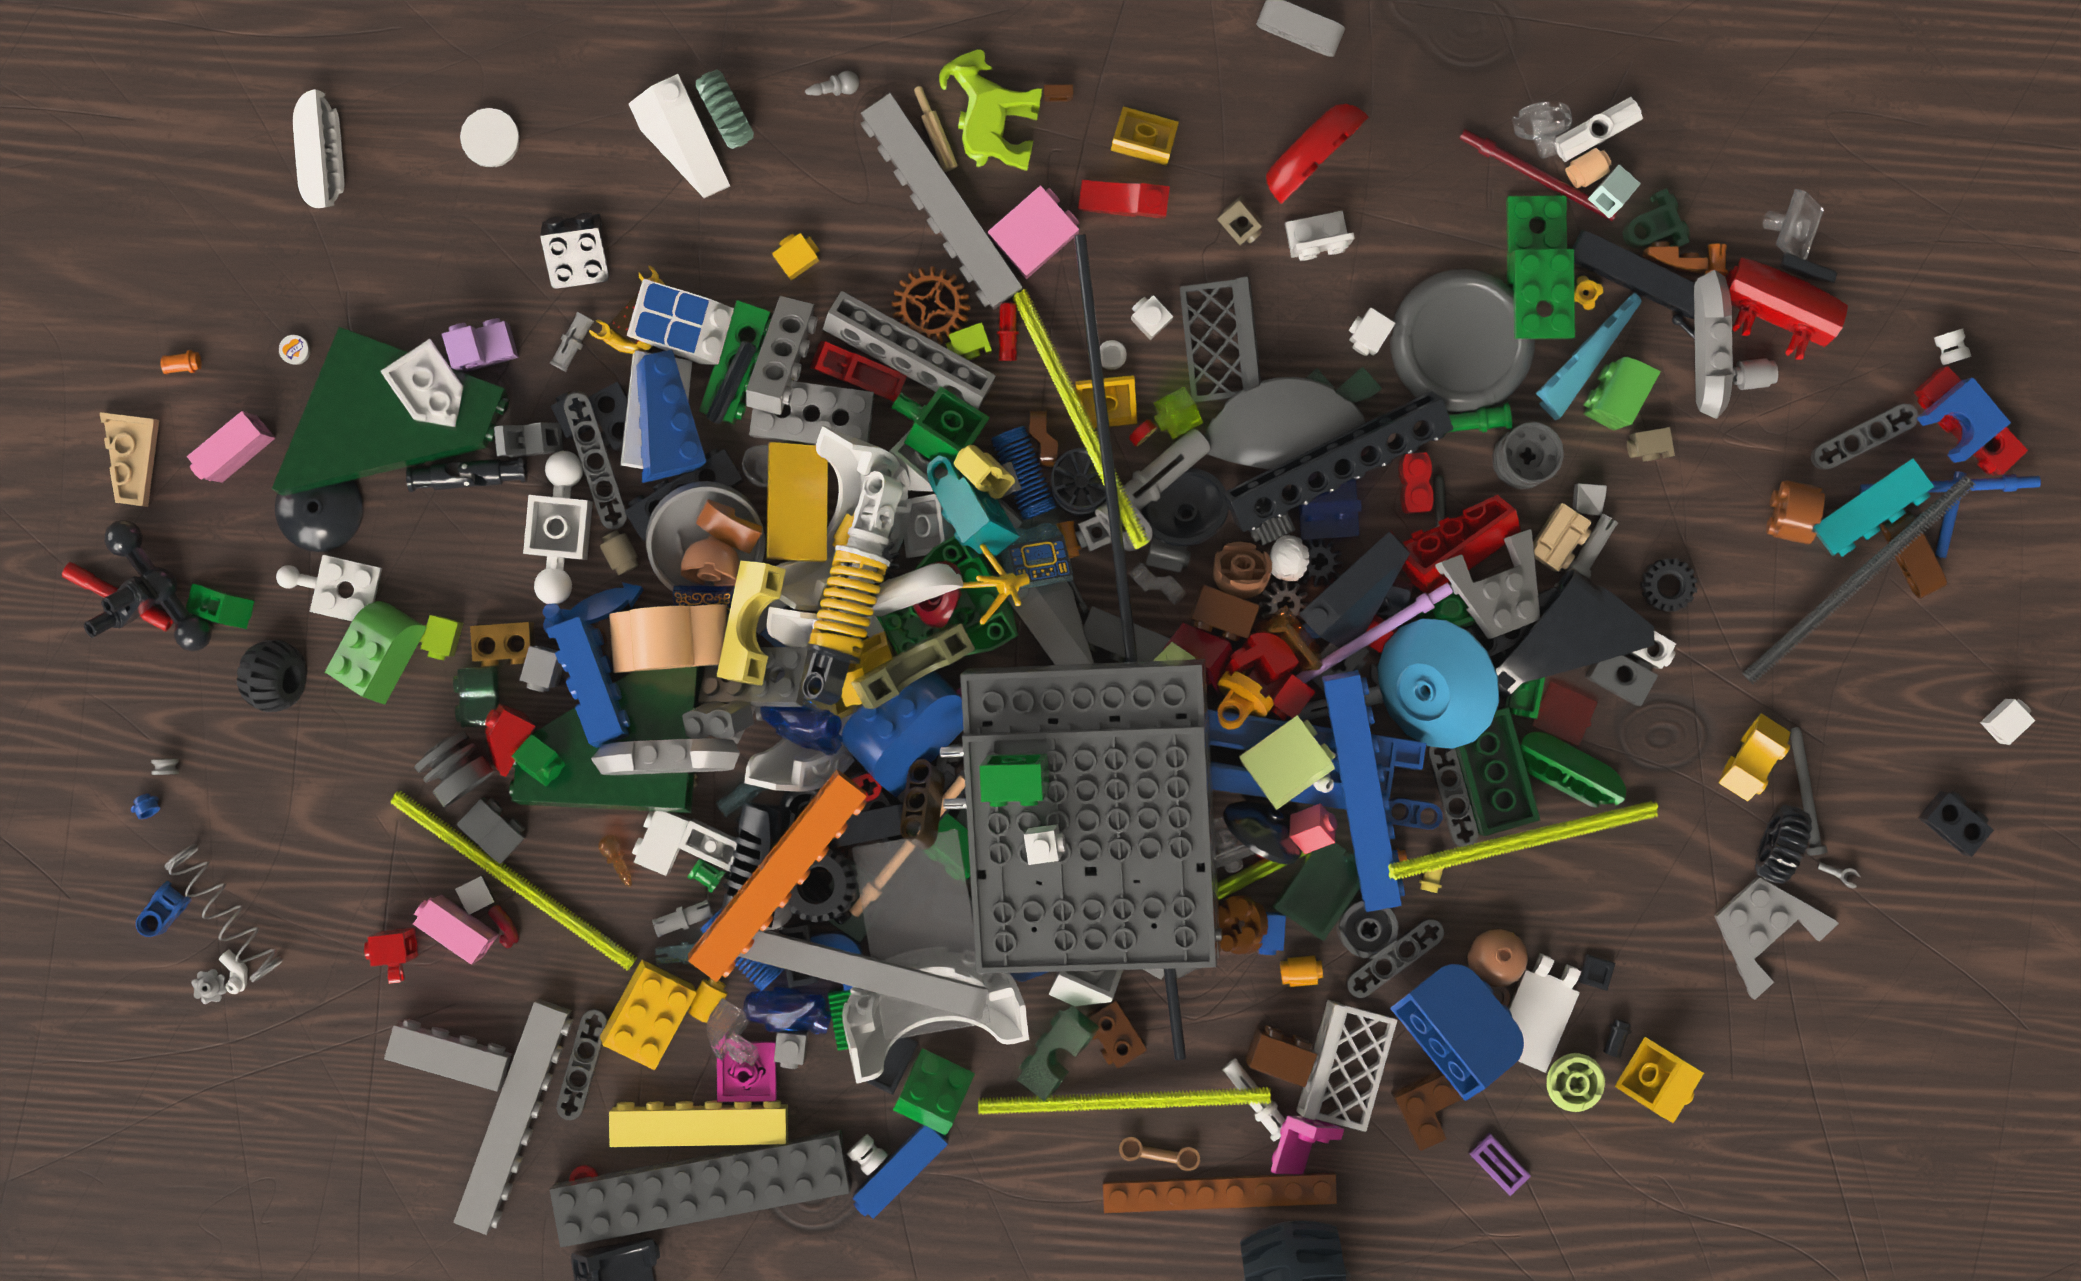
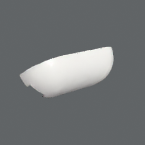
M316 89L306 92L298 100L293 113V132L300 194L308 205L315 208H325L333 206L339 193L344 191V169L338 112L336 108L331 109L329 103L324 98L325 94Z
M931 564L879 584L880 592L878 594L871 593L872 596L877 598V603L875 605L867 604V606L874 609V616L881 617L964 587L960 574H956L949 565Z

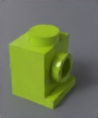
M982 322L949 334L951 341L945 343L948 350L968 361L981 356L979 352L985 349L986 355L992 353Z

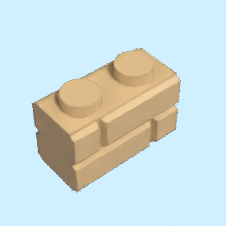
M1563 503L1558 504L1533 541L1534 559L1552 571L1557 572L1561 568L1566 570L1575 558L1572 551L1576 545H1583L1589 537L1591 531L1588 527L1592 522Z

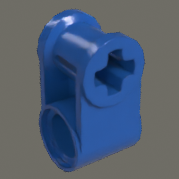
M166 881L159 887L151 901L137 917V931L145 937L163 934L187 908L191 898L182 896L171 887V882ZM151 915L155 916L158 920V927L155 931L151 930L147 924V920Z

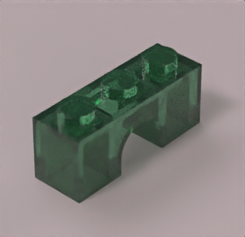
M1071 1006L1065 1012L1062 1010L1058 1011L1050 1022L1053 1028L1049 1034L1044 1032L1036 1042L1035 1047L1038 1050L1033 1056L1029 1054L1019 1067L1022 1073L1017 1080L1043 1101L1056 1092L1069 1073L1057 1059V1048L1065 1049L1076 1057L1085 1050L1100 1028L1074 1006Z

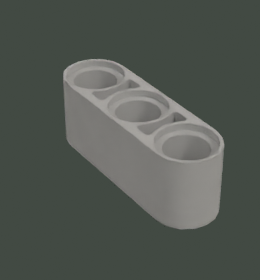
M1266 0L1256 23L1259 28L1330 57L1335 55L1345 31V27L1341 24L1284 0Z

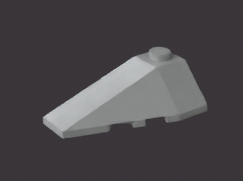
M1064 577L1034 581L1019 587L1017 593L1021 601L1020 606L1015 604L1011 594L1008 595L1007 599L1055 665L1094 664L1073 590Z

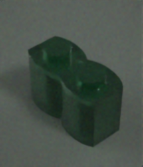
M497 667L458 669L457 676L453 677L454 692L459 693L460 698L459 705L455 706L456 721L461 722L462 728L486 726L485 720L492 709L496 710L500 704Z

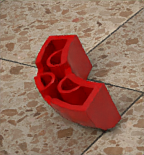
M1349 104L1335 105L1325 112L1269 168L1266 174V181L1274 197L1281 204L1285 202L1319 168L1318 165H1321L1348 140L1369 116L1358 107Z

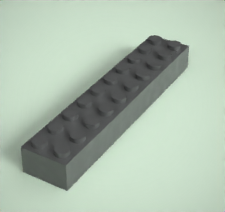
M841 1130L788 1139L786 1144L756 1145L606 1173L596 1177L558 1182L550 1188V1195L561 1248L849 1194L852 1185Z

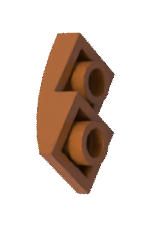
M1653 242L1652 247H1648L1643 251V257L1668 269L1688 273H1702L1708 270V258H1699V253H1684L1679 258V246L1670 247V242Z
M707 499L696 519V524L720 541L748 554L751 553L762 534L761 525L736 517L735 508Z

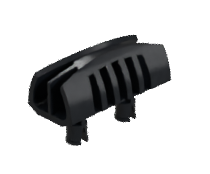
M743 803L741 815L735 819L739 823V827H734V830L739 835L735 841L737 845L736 850L733 851L734 859L733 864L730 866L731 872L725 873L724 877L727 879V883H722L723 887L727 889V893L724 895L721 912L793 824L796 813L791 808L776 804ZM775 911L771 914V916H773V920H774ZM773 920L768 927L772 928Z

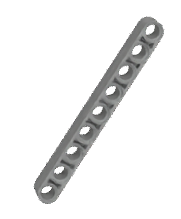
M759 929L753 937L755 941L746 954L740 953L738 957L982 1019L989 990L983 986L768 930L761 931Z

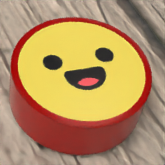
M1146 420L1132 432L1129 440L1135 447H1138L1154 433L1157 426L1151 420Z

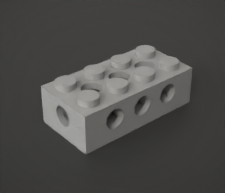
M792 381L793 395L789 404L791 413L788 417L779 418L775 413L755 408L752 410L749 435L754 438L816 445L823 426L869 443L875 394L869 391ZM810 408H818L820 410V417L815 422L806 421L805 414ZM841 411L847 412L849 414L848 423L844 426L835 425V415Z

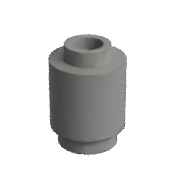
M1767 358L1738 361L1736 367L1733 368V383L1740 390L1770 387L1771 384L1777 383L1778 380L1777 364L1774 360L1769 361Z

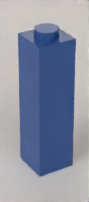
M922 1124L854 1192L853 1199L855 1202L853 1205L863 1216L869 1214L874 1219L948 1145L949 1139L944 1134Z

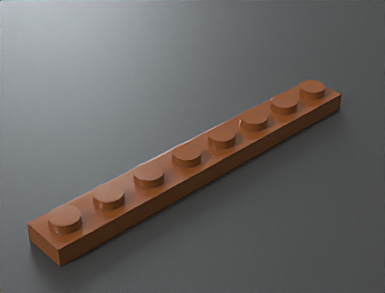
M1335 1172L1103 1182L1104 1213L1337 1204Z

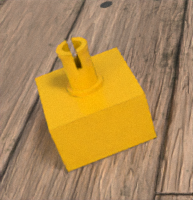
M1644 1037L1615 1087L1651 1111L1674 1123L1684 1105L1689 1104L1693 1100L1694 1089L1704 1073Z

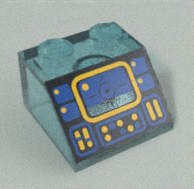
M1043 523L1029 529L1015 528L1020 537L1000 553L1001 566L1007 574L1014 573L1015 576L1023 573L1028 574L1030 583L1019 587V589L1073 581V572L1065 539L1056 524Z

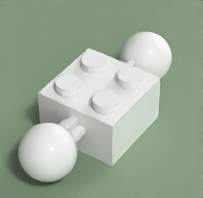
M569 451L556 452L546 462V476L554 485L553 497L529 495L523 554L547 556L546 569L537 575L534 582V590L537 597L546 604H560L571 594L572 582L569 575L564 571V559L587 560L593 502L570 499L571 487L580 481L583 474V465L579 457Z

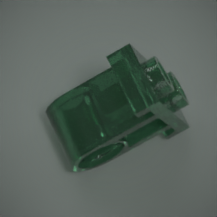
M1667 188L1650 197L1652 202L1658 201L1659 208L1636 217L1627 223L1623 230V238L1626 244L1637 249L1671 235L1675 243L1670 245L1671 247L1679 246L1680 248L1690 242L1688 239L1690 236L1689 228L1684 220H1680L1676 211L1679 209L1678 202L1672 193L1669 194ZM1636 225L1645 228V239H1639L1635 235L1634 228Z

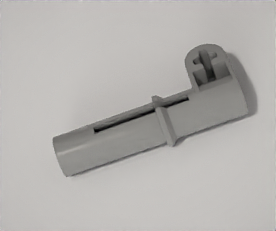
M1190 429L1142 471H1135L1132 479L1122 487V489L1125 488L1124 492L1126 491L1125 495H1128L1127 498H1130L1128 502L1131 501L1129 505L1133 504L1131 508L1134 507L1133 511H1136L1135 514L1137 516L1135 518L1139 517L1137 521L1140 520L1139 524L1142 523L1141 527H1144L1143 530L1145 532L1143 534L1147 533L1145 537L1148 536L1147 540L1152 538V528L1139 511L1149 502L1159 500L1162 491L1211 450L1206 438L1196 429ZM1175 459L1177 463L1136 498L1133 496L1136 491ZM1105 501L1095 510V514L1110 534L1107 502ZM1127 530L1122 531L1124 550H1137L1133 546L1134 543L1131 542L1132 540H1130Z

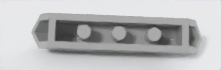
M1713 270L1698 278L1694 285L1696 404L1699 411L1717 419L1726 410L1732 391V305L1725 276Z
M702 738L627 741L601 745L591 759L603 775L708 772L734 769L740 752L734 740Z

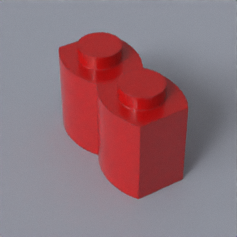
M1427 452L1405 454L1401 456L1398 465L1399 477L1403 484L1400 493L1402 510L1405 514L1429 512L1434 502L1433 490L1429 483L1432 473L1430 457Z

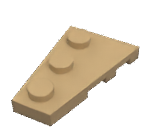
M100 412L101 423L105 425L107 437L104 438L106 449H109L112 465L109 469L115 503L148 507L159 420Z

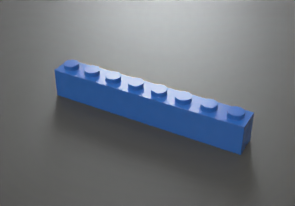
M1358 670L1323 676L1322 679L1363 905L1366 912L1402 906L1400 896H1405L1402 878L1395 880L1389 877L1388 866L1390 863L1396 864V862H1399L1397 850H1392L1390 839H1395L1392 821L1387 822L1385 811L1390 810L1387 793H1381L1380 782L1385 781L1382 764L1376 765L1374 753H1379L1377 736H1371L1369 724H1374V717L1371 706L1366 707L1364 699L1365 695H1369L1366 677L1361 678Z

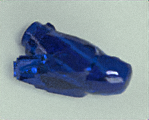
M806 698L803 700L802 707L760 706L762 719L776 729V734L794 744L807 749L811 748L821 751L827 756L837 754L843 745L842 736L839 734L842 728L840 717L827 709L822 710Z
M774 987L772 991H754L747 994L742 1010L743 1017L753 1022L765 1024V1028L769 1032L787 1030L810 1031L816 1035L818 1033L826 1034L832 1017L831 1011H827L825 1008L826 1003L823 996L806 995L803 991L787 987Z

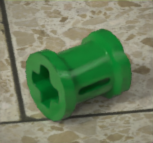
M700 858L687 878L690 880L696 879L708 887V891L712 893L726 871L723 869L719 871Z

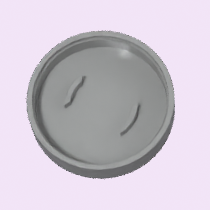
M694 482L673 490L656 506L647 526L646 547L653 571L667 588L674 593H680L683 597L686 595L691 596L692 600H694L692 595L695 593L701 594L702 597L704 594L709 593L704 596V600L713 601L715 600L714 597L722 594L720 598H724V595L728 593L733 595L735 586L716 588L714 587L715 582L706 580L704 585L696 584L682 577L680 571L683 556L690 545L696 541L707 539L708 536H712L696 524V519L707 499L735 508L736 517L761 526L762 523L752 503L739 491L717 482ZM763 526L762 534L750 554L733 547L740 561L762 563L765 552ZM699 594L694 595L695 599L698 597V601H701L702 598Z

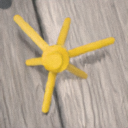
M981 544V550L1000 576L978 575L976 577L977 581L963 582L964 587L961 588H997L999 595L980 619V624H985L1008 595L1011 594L1015 604L1020 606L1021 601L1017 592L1019 587L1029 584L1030 579L1027 573L1017 576L1014 573L1007 574L986 545Z

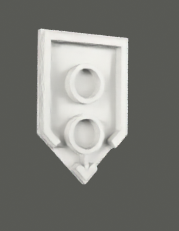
M428 339L381 370V373L414 420L456 427L464 387L431 339Z

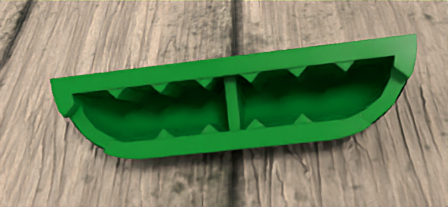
M1531 732L1523 738L1520 749L1526 770L1532 776L1592 807L1599 808V804L1613 803L1616 806L1625 800V784L1618 773L1608 765L1547 733Z

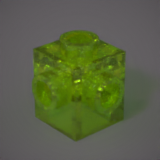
M1185 387L1153 403L1158 413L1154 416V419L1161 432L1167 430L1172 439L1203 423L1196 404Z

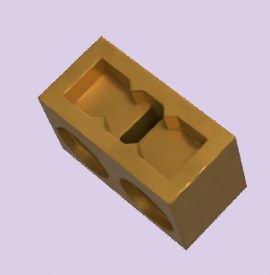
M534 622L470 626L472 661H481V667L498 666L501 659H510L511 665L524 664L529 646H535ZM517 635L521 636L525 642V646L520 652H516L511 645L512 639ZM488 637L492 638L495 642V650L491 654H487L482 648L483 641Z

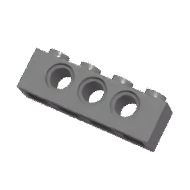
M783 296L779 297L746 389L747 407L781 415L784 404H790L793 395L792 381H798L801 372L799 361L801 357L807 356L810 344L807 338L809 333H815L818 317L814 316V304Z

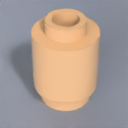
M1594 148L1570 162V166L1566 168V174L1575 188L1587 187L1609 174V166L1612 165V162L1604 150L1599 151L1597 148Z

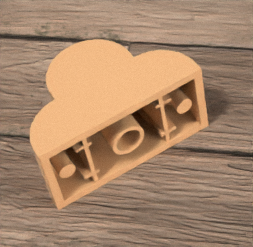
M727 605L663 606L609 614L613 673L719 665L728 623Z

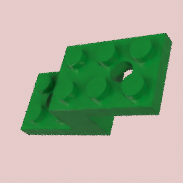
M1508 196L1506 198L1507 285H1513L1514 339L1575 338L1574 249H1567V197ZM1538 218L1543 221L1544 231L1542 233L1535 234L1530 230L1529 222L1531 219ZM1540 301H1546L1551 305L1552 311L1550 316L1542 317L1537 313L1536 307Z

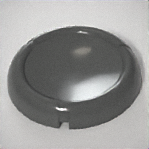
M1453 269L1437 273L1419 283L1406 295L1393 319L1395 325L1393 336L1390 337V352L1399 378L1416 398L1430 391L1436 393L1443 399L1448 413L1476 412L1480 407H1485L1486 409L1500 404L1518 389L1530 370L1535 352V339H1514L1513 288L1492 274L1473 269Z

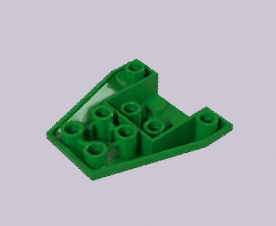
M955 536L933 547L915 569L917 570L936 561H950L960 569L963 582L977 581L976 577L978 575L994 576L983 555L978 554L968 545H961ZM960 588L961 596L958 600V606L954 609L947 624L942 628H933L925 624L918 617L913 605L881 617H876L897 654L902 653L950 624L961 623L975 648L974 651L967 654L971 655L992 651L1018 636L1012 606L1006 598L986 623L980 624V619L999 595L997 588Z

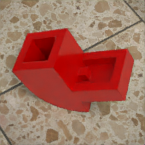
M1255 633L1250 635L1241 649L1230 656L1232 660L1225 670L1229 671L1230 676H1232L1234 672L1243 673L1255 666L1268 686L1290 674L1299 661L1288 644L1280 637L1270 633Z

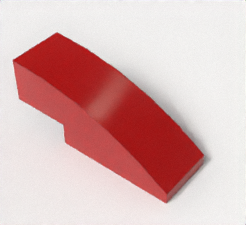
M820 341L810 365V369L864 391L874 392L875 395L893 402L900 395L907 377L896 370L856 353H851L826 341Z

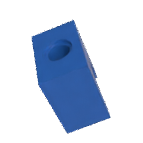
M1973 377L1961 380L1916 418L1922 426L1939 422L1945 415L1953 416L1959 421L1962 427L1961 441L1947 454L1953 463L1966 461L2011 423Z

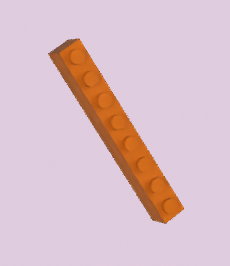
M836 769L690 950L688 961L716 982L721 976L726 978L736 965L734 960L740 953L746 954L755 941L753 937L759 929L764 931L773 920L771 914L778 906L783 908L792 896L790 891L796 883L801 885L807 879L811 872L809 867L815 860L820 862L829 850L827 845L834 837L838 839L848 827L846 821L852 814L858 815L867 803L864 800L867 797L865 790Z

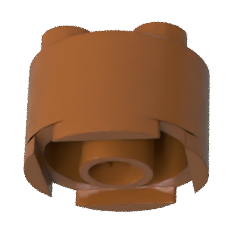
M1790 480L1782 481L1779 491L1774 490L1771 495L1770 507H1774L1772 517L1768 519L1766 534H1770L1775 538L1811 544L1817 534L1811 532L1815 524H1820L1823 515L1825 495L1820 493L1823 488Z

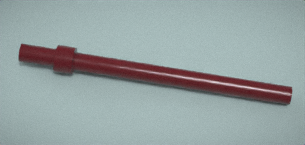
M1465 128L1462 131L1459 139L1479 149L1478 153L1487 158L1492 156L1610 221H1613L1618 211L1608 218L1588 200L1589 195L1496 146L1497 142L1486 137L1483 139Z

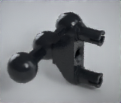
M127 520L115 521L108 526L104 537L107 549L114 555L127 557L141 577L134 576L123 582L115 593L103 598L101 604L104 612L84 623L86 633L91 638H94L112 627L120 629L149 610L153 604H161L176 624L174 629L176 643L184 650L192 652L204 649L212 637V628L209 622L194 614L190 615L176 596L177 580L168 569L155 567L141 548L143 535L140 528L135 523Z

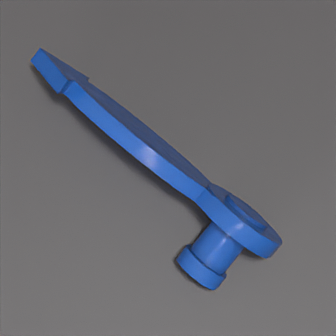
M622 582L624 588H614L594 594L575 605L571 610L560 609L556 603L548 604L543 609V615L545 616L543 628L547 633L546 628L578 616L589 624L604 620L609 617V614L622 610L628 603L632 608L644 590L641 586Z

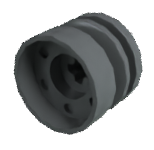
M1537 422L1524 423L1503 435L1495 444L1492 454L1493 468L1498 478L1506 485L1516 489H1530L1552 478L1561 468L1564 458L1563 444L1558 434L1549 426ZM1524 452L1525 457L1530 458V461L1525 464L1524 459L1519 458V455Z
M465 731L455 736L447 737L436 744L414 766L418 773L430 767L432 768L423 778L425 783L437 778L441 780V783L434 789L433 794L443 807H447L465 796L495 772L484 756L469 760L468 756L474 751L476 745L471 743L461 749L460 746L469 739Z

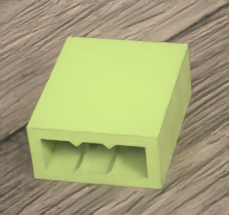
M1298 715L1239 756L1245 768L1276 810L1335 769L1331 761L1335 756L1325 743L1321 746L1314 738L1317 735L1314 727L1308 720L1302 722Z

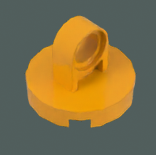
M1226 671L1218 682V687L1225 696L1218 707V721L1223 728L1228 730L1239 728L1249 714L1256 717H1266L1274 705L1270 695L1265 699L1260 693L1262 687L1258 683L1239 672H1234L1230 676L1229 671ZM1233 708L1240 715L1236 720L1229 721L1223 717V712L1226 709Z

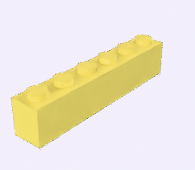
M780 1100L763 1101V1105H752V1102H734V1105H722V1102L706 1101L705 1106H693L692 1101L675 1102V1106H664V1102L654 1101L647 1102L644 1107H635L634 1102L617 1103V1107H613L609 1111L610 1147L786 1144L788 1141V1104H781Z

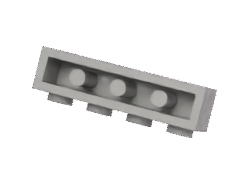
M404 1019L403 1022H398L393 1026L384 1057L385 1060L493 1091H498L503 1087L512 1053L505 1052L506 1048L504 1046L489 1043L488 1046L477 1044L476 1038L466 1035H460V1038L449 1036L448 1030L438 1027H432V1030L421 1028L420 1022L410 1019Z

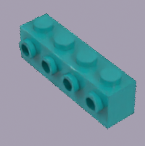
M1913 458L1823 519L1820 524H1816L1812 529L1817 533L1816 535L1832 556L1839 553L1843 557L1856 548V545L1853 543L1862 536L1868 540L1881 531L1878 526L1887 519L1893 523L1906 514L1903 509L1912 502L1918 506L1931 497L1928 491L1934 488V486Z

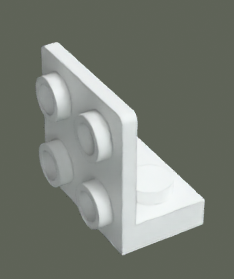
M1343 211L1285 222L1291 258L1299 257L1300 261L1314 259L1317 257V254L1323 251H1328V255L1343 253L1355 239L1354 233L1347 234Z

